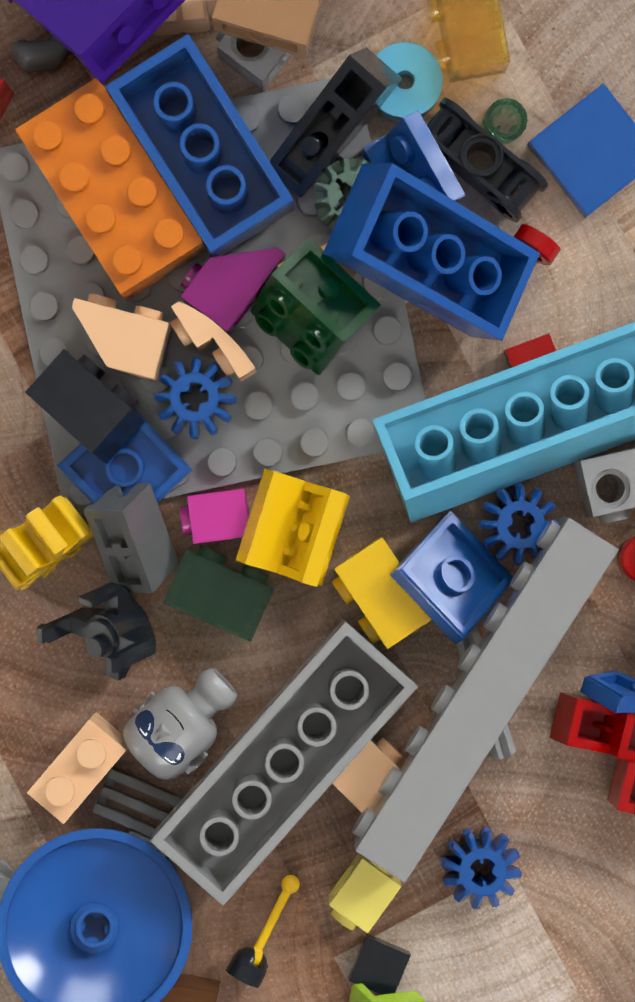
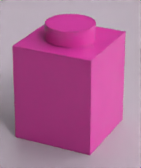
M246 489L187 496L188 506L180 507L183 534H192L193 544L241 538L244 535L249 519Z

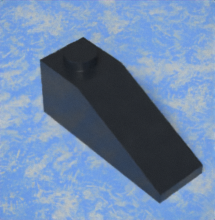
M367 47L350 54L270 159L271 165L282 182L300 198L309 191L320 178L325 168L336 160L371 120L402 80L398 74Z

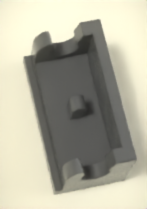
M150 483L137 484L125 496H123L120 486L113 487L97 502L83 510L110 582L122 585L128 592L154 593L179 565Z

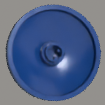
M97 828L83 829L61 835L45 843L26 858L16 870L4 891L0 903V961L3 970L14 990L25 1002H160L179 978L190 951L193 925L186 889L171 863L153 846L133 835L111 829Z

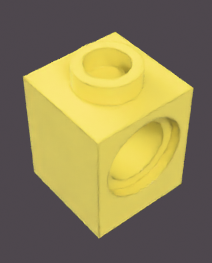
M358 853L328 894L329 906L333 908L331 915L350 930H354L358 926L366 933H369L402 887L400 879Z

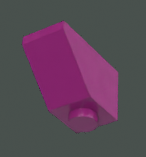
M279 248L209 257L203 267L196 263L188 271L180 284L185 289L180 297L184 303L207 316L230 336L257 300L270 275L277 269V265L286 260V254Z

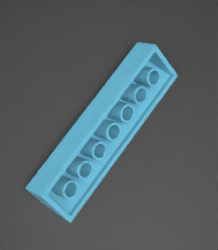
M635 322L372 419L394 484L410 523L496 492L500 488H507L635 440Z

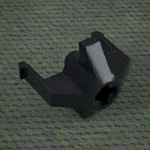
M113 582L79 596L78 602L88 607H82L45 625L41 623L37 627V642L41 644L45 642L50 643L70 633L86 638V649L90 656L96 659L100 657L105 659V675L117 681L126 677L131 665L156 653V638L146 613L125 587ZM101 603H104L105 608H93Z

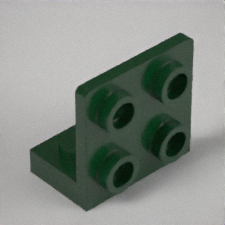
M309 237L270 275L250 311L255 316L258 326L266 334L276 336L288 347L291 356L300 366L305 369H311L316 375H320L343 345L373 316L381 304L340 265L324 255V250Z

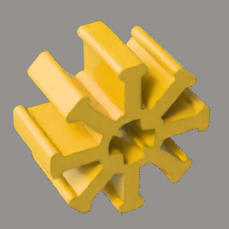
M62 495L55 497L42 510L40 507H37L25 516L27 519L22 525L12 529L9 528L0 536V570L16 591L19 589L23 591L29 588L41 576L43 578L49 576L57 570L56 566L60 562L74 557L83 549L81 546L93 538L90 527L67 497L63 498Z

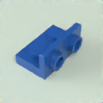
M419 110L404 117L386 136L367 144L361 150L364 159L369 163H393L455 202L466 196Z

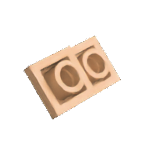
M181 302L171 306L177 318L169 323L185 347L193 342L200 352L216 342L219 348L212 352V355L226 376L235 373L242 382L257 372L255 366L240 346L215 322Z

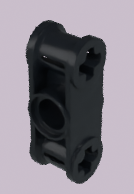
M444 97L439 102L440 110L430 120L427 127L450 168L482 194L499 213L517 223L522 218L521 210L538 191L544 192L546 190L548 182L533 166L518 158L495 137L478 125L461 106ZM484 151L491 156L493 165L488 169L478 170L470 165L467 157L472 152ZM522 184V187L517 191V193L514 196H511L513 192L519 187V185Z

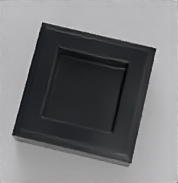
M366 933L348 976L349 981L355 984L363 983L369 990L381 995L395 993L410 959V951Z

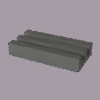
M112 767L92 812L152 837L153 831L157 826L106 805L108 799L159 821H163L169 812L114 789L115 782L117 781L173 806H176L183 796Z

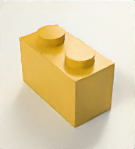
M380 536L336 565L334 569L339 576L331 582L347 605L355 600L365 616L359 619L358 623L372 644L382 640L386 648L389 649L432 619L390 576L391 572L400 563L383 537Z

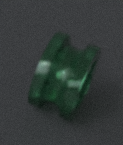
M509 98L499 99L491 104L484 113L483 129L495 137L501 144L510 143L520 137L526 129L527 113L518 101ZM502 109L510 110L509 117L515 115L517 119V125L511 126L508 134L498 131L501 125L496 128L493 125V118L498 117Z

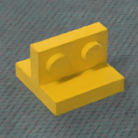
M264 468L236 561L278 573L304 584L315 587L318 585L322 586L350 495Z

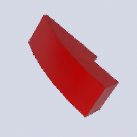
M560 692L549 738L566 746L606 753L616 758L635 761V713H615L591 698Z

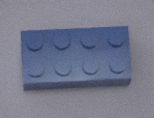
M189 34L105 86L111 99L202 239L211 257L226 254L294 210V199Z
M393 163L361 165L323 252L324 255L468 336L500 341L505 336L540 255L533 248Z

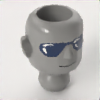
M214 668L204 670L196 679L195 687L189 692L173 685L163 688L157 694L151 691L148 694L149 697L132 710L135 715L131 717L124 727V742L140 764L157 778L172 780L180 776L184 771L189 775L207 760L209 755L206 751L216 739L217 727L211 717L218 711L229 709L237 698V692L227 679Z

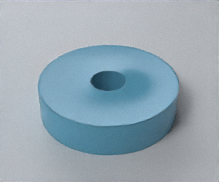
M410 42L395 43L381 50L376 56L399 76H409L413 81V86L409 89H401L397 86L379 108L378 112L386 118L398 122L418 110L422 117L427 115L436 105L443 85L442 70L435 56L426 48Z

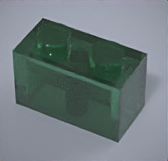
M203 545L199 546L197 552L191 549L186 550L163 603L251 642L275 586L267 583L270 575L246 564H243L241 571L223 564L226 558L224 554Z

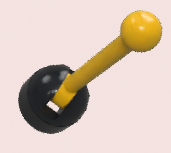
M287 875L282 879L281 887L283 890L255 945L239 949L233 955L226 968V971L231 976L247 985L259 988L266 975L268 964L262 950L290 895L297 892L300 887L299 879L294 875Z

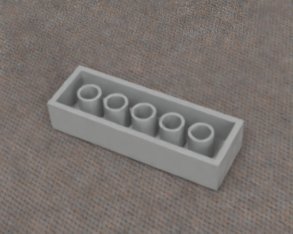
M342 619L156 827L150 841L224 906L418 686L347 621Z

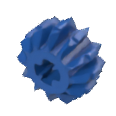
M193 357L191 362L192 373L188 374L184 365L180 361H176L173 363V367L180 378L174 381L168 375L162 374L159 380L164 385L170 387L171 391L170 393L157 392L154 394L155 401L171 403V406L158 413L160 420H168L178 415L171 428V431L177 435L183 431L187 421L190 422L189 435L194 440L199 439L200 423L205 424L210 435H216L218 430L211 419L215 415L226 423H229L232 419L228 412L219 409L220 404L233 405L237 403L235 395L220 394L219 392L233 384L231 377L226 376L213 382L219 373V364L216 362L210 364L203 375L201 374L202 361L199 357ZM193 386H201L200 391L204 395L208 393V402L200 403L199 411H189L191 405L187 402L184 404L183 397L184 395L192 394Z
M515 484L512 490L513 501H511L508 493L503 488H500L495 492L496 498L501 504L500 507L488 501L483 503L482 508L494 515L493 520H479L477 526L482 529L493 528L494 533L482 540L484 547H490L499 541L501 542L496 550L495 558L501 561L504 560L512 548L514 564L522 565L525 559V548L533 560L540 552L536 542L542 531L551 521L545 520L544 515L552 512L556 506L553 502H546L537 507L536 505L542 496V491L538 488H534L525 501L523 484ZM516 511L517 516L526 515L529 519V522L524 525L526 534L522 537L517 532L510 534L507 528L513 523L511 515Z
M488 826L481 828L479 839L474 838L470 828L463 829L462 832L466 843L461 845L458 841L450 839L447 845L456 856L447 855L442 856L440 859L441 866L451 870L442 877L445 887L456 886L453 896L457 902L465 900L471 893L470 902L473 909L480 908L484 896L488 897L492 907L499 906V899L496 893L499 890L508 896H512L515 892L512 885L506 879L516 880L522 876L520 868L511 865L520 858L519 852L516 848L505 849L509 839L504 833L497 835L491 841L492 834ZM484 858H486L490 871L486 875H482L481 871H478V876H474L475 873L471 864L477 859L483 864Z

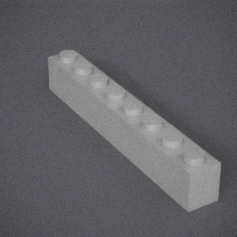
M561 517L558 524L551 520L542 531L536 542V545L542 549L532 564L525 561L517 570L510 583V586L515 591L505 606L500 602L497 603L490 612L483 625L484 628L489 630L479 647L473 643L468 647L458 663L457 668L462 673L452 688L446 684L441 689L431 706V710L436 712L426 729L418 726L404 749L409 753L400 770L394 766L389 770L378 789V792L383 794L377 806L373 811L366 808L352 829V833L357 836L354 840L355 851L403 882H406L619 551V549L569 517Z

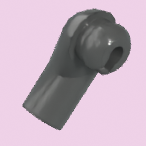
M52 35L48 40L27 41L21 39L16 41L11 48L13 62L18 64L20 69L28 72L55 70L62 64L69 53V50Z

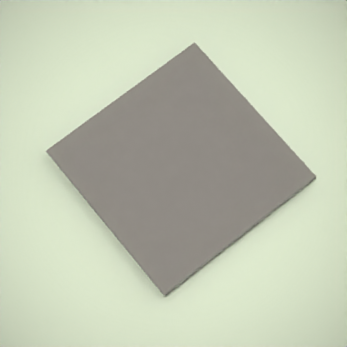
M331 78L230 99L269 161ZM367 124L332 164L343 158L364 159L361 150L371 143ZM20 143L0 148V212L35 377L37 379L61 351L65 349L77 361L85 354L105 372L100 381L110 390L118 383L139 403L135 409L193 469L163 499L262 478L264 468L284 474L383 453L372 419L426 400L405 300L356 273L354 280L373 296L381 306L343 345L320 375H316L311 369H305L300 366L291 356L288 347L276 336L266 334L256 323L255 316L252 315L250 308L230 337L245 352L257 372L242 382L233 373L230 375L233 384L219 391L220 394H231L237 397L236 404H220L219 409L228 412L232 416L231 421L226 423L215 415L211 420L216 425L218 433L214 436L209 434L204 423H200V436L197 440L190 438V422L188 421L181 433L178 435L173 433L171 428L178 415L168 420H160L158 413L171 406V403H161L154 400L155 393H170L171 388L164 385L160 380L154 382L109 369L72 309L74 298L87 301L89 294H96L116 300L115 309L134 313L135 306L164 313L162 321L169 323L177 318L171 306L177 302L186 304L180 297L185 291L180 286L182 280L194 264L198 263L203 267L211 255L206 249L199 256L126 301L120 295L25 144ZM341 181L337 184L341 187L340 191L344 197L339 202L340 205L335 209L336 211L344 206L351 187L347 184L344 185ZM284 183L294 199V210L224 255L279 248L286 254L287 259L309 237L319 247L327 244L333 230L323 223L314 205L315 184L300 198ZM172 327L160 376L162 374L168 375L174 381L180 378L173 367V363L176 361H180L184 365L187 374L192 373L191 362L193 357L201 359V374L204 375L210 364L213 362L217 363L212 352L219 348L215 342L200 352L193 342L185 347ZM221 367L213 382L226 377ZM193 386L192 394L184 395L183 397L184 404L187 402L191 405L189 411H199L200 403L208 402V393L204 395L200 391L201 386ZM42 409L60 495L63 498H68L80 516H85L83 510L93 504L57 467L80 442Z

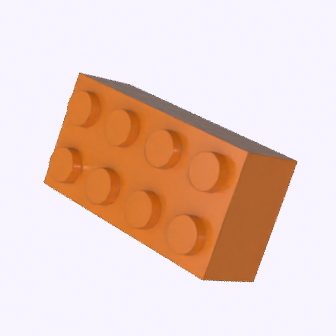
M97 79L91 80L15 129L120 295L126 301L206 251L205 245L103 84Z

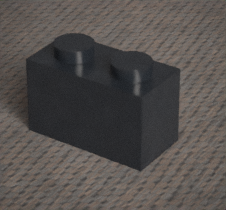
M63 349L25 393L93 455L108 464L144 424L145 420L133 411L139 402L118 383L111 390L100 381L105 372L85 354L77 361Z

